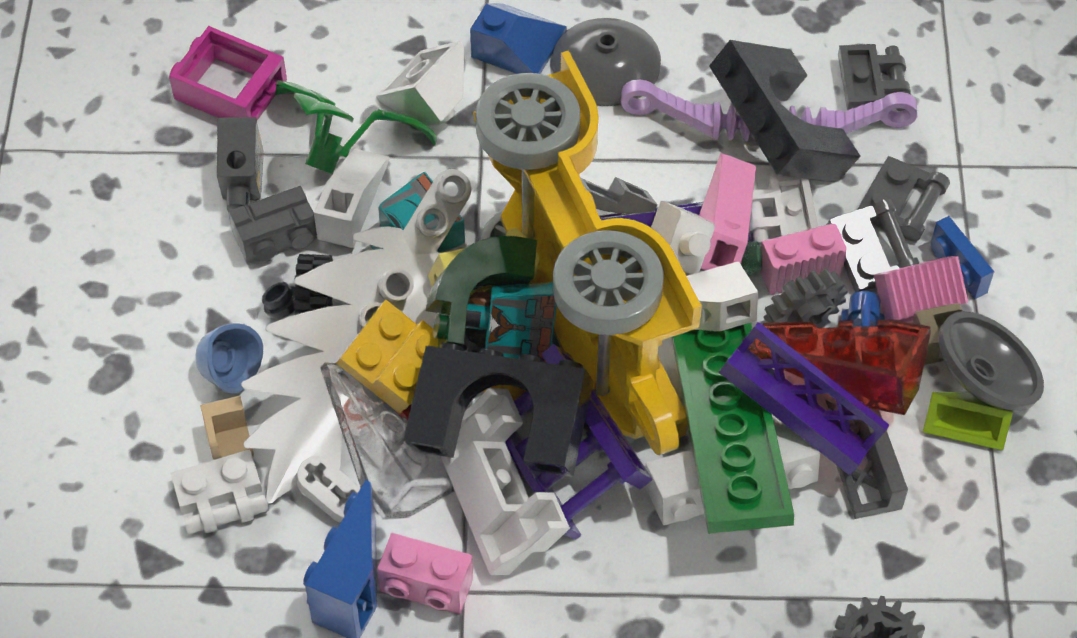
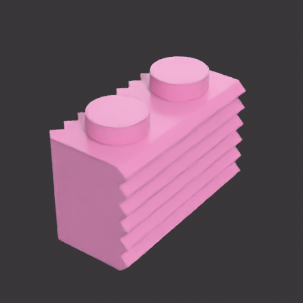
M835 223L761 241L758 269L768 292L772 295L776 291L782 293V287L791 280L795 281L799 276L805 279L814 270L817 275L824 269H828L830 273L835 271L839 278L842 275L847 247Z
M958 256L944 257L874 275L876 288L878 289L877 294L881 299V310L885 315V320H897L898 326L913 324L915 311L955 303H968Z

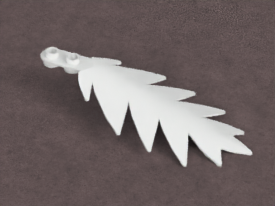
M448 169L438 174L404 230L387 226L368 229L353 235L355 241L382 249L368 250L325 263L294 279L296 285L350 305L324 307L289 316L266 325L265 329L267 332L323 351L298 357L268 368L241 383L244 389L300 398L264 421L243 444L247 449H275L268 475L267 503H273V501L297 485L298 466L307 457L322 456L340 470L342 425L379 472L386 471L385 440L376 395L336 364V362L385 300L389 301L416 324L423 320L432 328L434 327L436 316L439 313L425 311L432 289L428 274L439 255L437 252L438 248L471 195L470 180L463 172L456 169ZM447 182H453L457 185L458 192L455 196H449L445 192ZM427 215H434L437 218L438 225L435 229H430L425 225L424 220ZM319 469L316 473L311 472L317 481L328 487L322 480V470Z

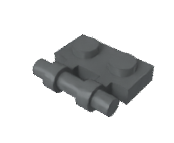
M876 44L839 45L838 60L847 110L874 102L896 92L911 95L910 84L904 78V72L906 71L905 58L900 55L897 46H889L885 49V55H877ZM885 72L890 77V80H882L881 73ZM898 108V109H896V110H897V111H904L905 109Z

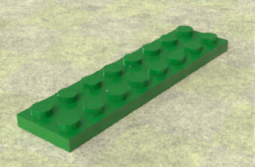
M751 323L723 331L691 330L671 337L708 534L794 526V510L772 414L719 373L732 353L752 330ZM754 340L747 349L759 357Z

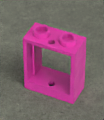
M208 26L200 37H196L193 40L187 54L180 62L174 64L169 74V81L175 100L217 118L256 117L258 120L275 97L276 81H287L283 56L211 26ZM215 59L254 74L236 99L197 83Z

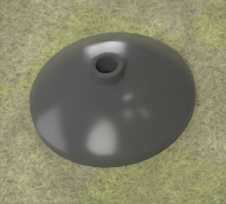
M595 18L578 23L559 38L553 50V72L561 71V52L569 50L598 106L622 105L621 91L626 83L633 80H646L655 84L660 73L661 56L654 39L641 27L621 19ZM634 96L633 98L638 99L642 96Z
M967 311L956 312L943 322L938 334L940 352L947 368L966 391L993 407L1014 411L1029 409L1041 398L1044 391L1041 369L1029 349L1010 330L989 317Z

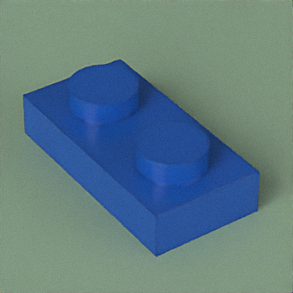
M950 216L937 221L930 243L935 256L938 259L958 256L964 285L974 299L987 294L994 270Z

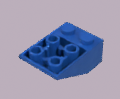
M367 480L364 481L358 493L353 492L349 496L344 507L343 520L338 528L333 526L330 529L323 546L325 551L318 563L313 561L309 565L303 579L312 623L346 638H360L377 608L376 516L372 484Z

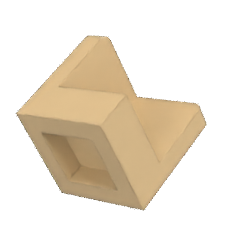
M241 396L200 405L213 460L249 449L252 457L254 456L253 448L247 449L243 445L250 435Z

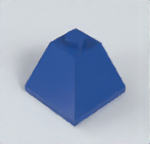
M504 3L486 4L470 28L471 57L515 74H541L553 54L557 41L567 31V26Z

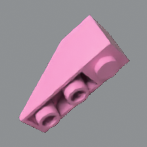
M720 153L699 216L715 224L710 240V250L705 255L700 269L703 271L738 261L741 263L748 242L756 166Z

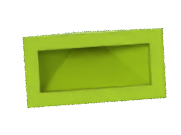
M932 392L923 432L1003 451L1013 410L993 407L969 392Z

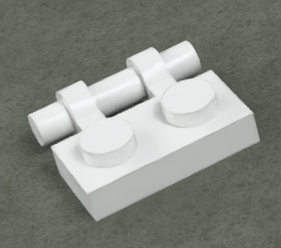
M770 176L769 189H759L757 181H754L749 237L753 239L756 250H761V241L768 240L770 235L778 234L780 237L819 227L808 178ZM773 207L775 216L764 217L763 208Z
M250 449L170 472L182 515L199 511L197 515L184 518L188 534L202 530L206 534L216 531L218 525L241 519L243 523L253 520V515L269 511L265 495L251 499L247 497L262 491ZM235 500L234 504L214 510L211 509V506Z

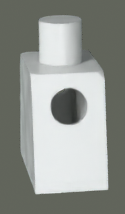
M660 201L651 228L658 232L670 245L686 276L699 273L704 257L710 250V240L715 224L695 213L668 202Z

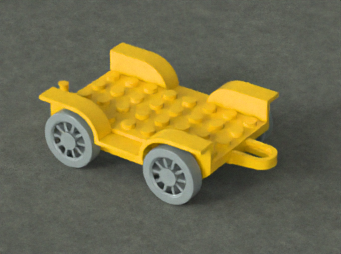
M568 50L561 52V71L549 75L519 73L506 76L491 84L478 100L476 111L473 112L478 141L483 150L488 154L493 167L515 189L505 208L496 213L486 223L481 232L480 240L496 236H506L508 230L512 228H517L527 238L537 240L536 251L540 258V265L534 283H553V295L557 305L553 332L561 349L569 353L575 362L582 364L583 368L588 371L594 381L592 388L629 444L631 445L640 437L645 436L654 453L661 455L678 449L679 438L686 436L687 419L685 409L659 360L658 346L662 345V340L699 328L702 305L672 248L658 232L643 223L630 219L612 218L601 221L596 211L594 199L588 190L586 191L580 179V173L591 164L597 151L598 109L588 86ZM583 429L581 441L587 437L586 432L590 429Z

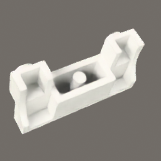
M488 388L465 411L454 458L441 456V459L489 574L509 575L532 552H546L570 527L554 493L535 492L530 498L528 497L505 444V441L523 424V421L509 390Z

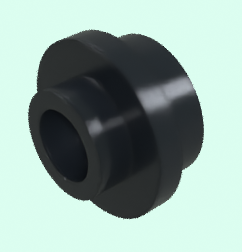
M278 282L265 291L262 296V303L264 304V312L268 317L284 318L295 311L294 286H289L286 282Z

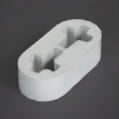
M322 456L307 457L298 466L296 482L300 491L332 519L341 523L344 518V509L338 508L340 500L334 492L343 499H347L353 492L358 493L360 487ZM319 469L322 470V480L328 487H325L317 480L311 484L307 482V471L310 470L316 473Z

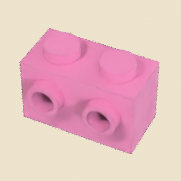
M391 533L377 568L380 592L396 598L428 605L435 609L461 614L473 581V556Z

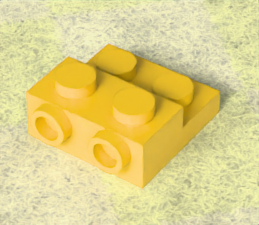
M385 300L336 364L400 414L413 402L425 347H438V339L433 337V328L422 320L416 324L389 301Z

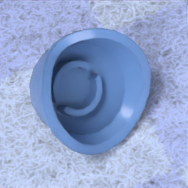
M240 323L222 325L206 334L200 340L195 354L196 366L205 379L215 384L223 392L230 394L238 393L244 390L241 386L242 381L256 375L263 358V342L260 335L250 326Z

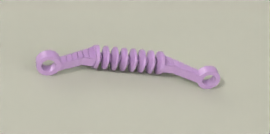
M633 80L626 83L622 88V107L631 114L646 115L658 109L663 113L667 112V115L673 118L676 117L677 120L685 122V124L694 127L700 132L703 131L704 134L712 137V139H718L722 129H726L729 140H733L737 129H741L744 141L749 139L750 131L732 103L727 114H723L720 102L705 105L693 104L688 100L685 101L678 96L667 93L646 80ZM896 92L845 112L827 110L826 107H820L816 118H812L810 107H805L802 116L798 118L813 125L841 128L846 134L852 132V130L860 129L861 126L865 127L879 120H882L884 124L890 127L899 128L915 122L918 117L917 101L908 93ZM634 96H644V97H646V98H645V99H635V98H633V97H634ZM790 106L789 111L797 116L795 106ZM898 108L905 109L904 111L900 112L892 111Z

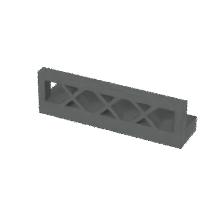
M858 351L842 354L839 369L823 373L836 383L840 382L842 388L882 418ZM816 394L817 402L825 410H838L835 400L824 394ZM852 420L856 426L854 433L865 441L874 429L862 420ZM886 430L866 453L868 463L863 471L857 468L851 475H848L837 466L855 519L902 510L908 487ZM852 477L857 479L856 483H854ZM862 483H865L879 490L882 500L862 504L857 491Z

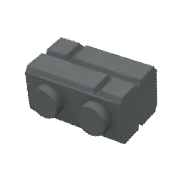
M301 186L228 211L232 233L246 263L255 260L260 262L268 261L280 251L292 247L296 249L304 248L314 239H317L314 212Z

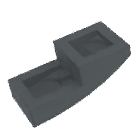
M580 177L586 191L588 190L591 193L598 210L637 214L654 212L658 205L647 190L615 177L609 189H605Z

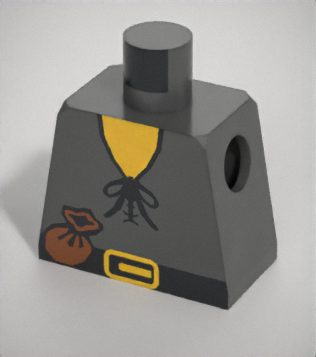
M256 117L218 118L217 180L222 198L227 201V211L249 204L250 200L261 199L264 150Z

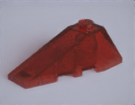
M892 319L877 320V326L853 327V321H839V327L816 328L813 322L762 324L870 409L905 415L919 391L931 335L930 326ZM756 338L748 347V350L760 359H772L770 348ZM783 368L785 371L804 379L803 374L796 368Z

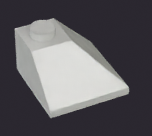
M459 40L421 50L376 96L377 99L396 112L417 119L425 125L433 123L441 125L454 116L456 112L454 108L464 97V45Z

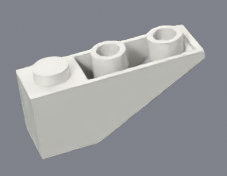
M353 148L326 182L314 211L318 240L351 248L355 247L357 241L353 239V235L362 230L388 165L389 156Z
M739 261L686 276L702 305L699 328L694 330L723 331L757 321L758 291Z

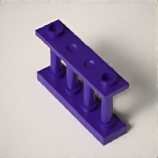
M555 344L542 353L545 361L550 364L558 365L560 360L575 361L569 353ZM593 388L585 420L590 430L586 432L587 437L580 443L575 467L597 450L600 452L605 451L611 462L607 464L608 469L564 504L561 503L551 487L564 476L533 471L524 461L529 436L522 441L517 431H515L505 441L512 459L534 493L545 492L555 494L570 527L564 535L574 540L578 539L582 534L572 518L615 484L627 482L640 490L653 480ZM527 391L514 401L520 417L533 407L531 395Z

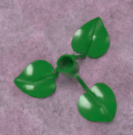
M276 81L275 96L294 94L293 97L305 111L306 115L317 113L315 136L305 162L306 165L333 174L340 155L347 157L353 145L376 120L397 121L407 124L424 133L432 144L436 145V134L424 123L403 114L378 109L373 111L347 143L341 146L343 138L329 133L332 117L335 115L352 123L354 118L336 107L335 102L318 92L292 82Z

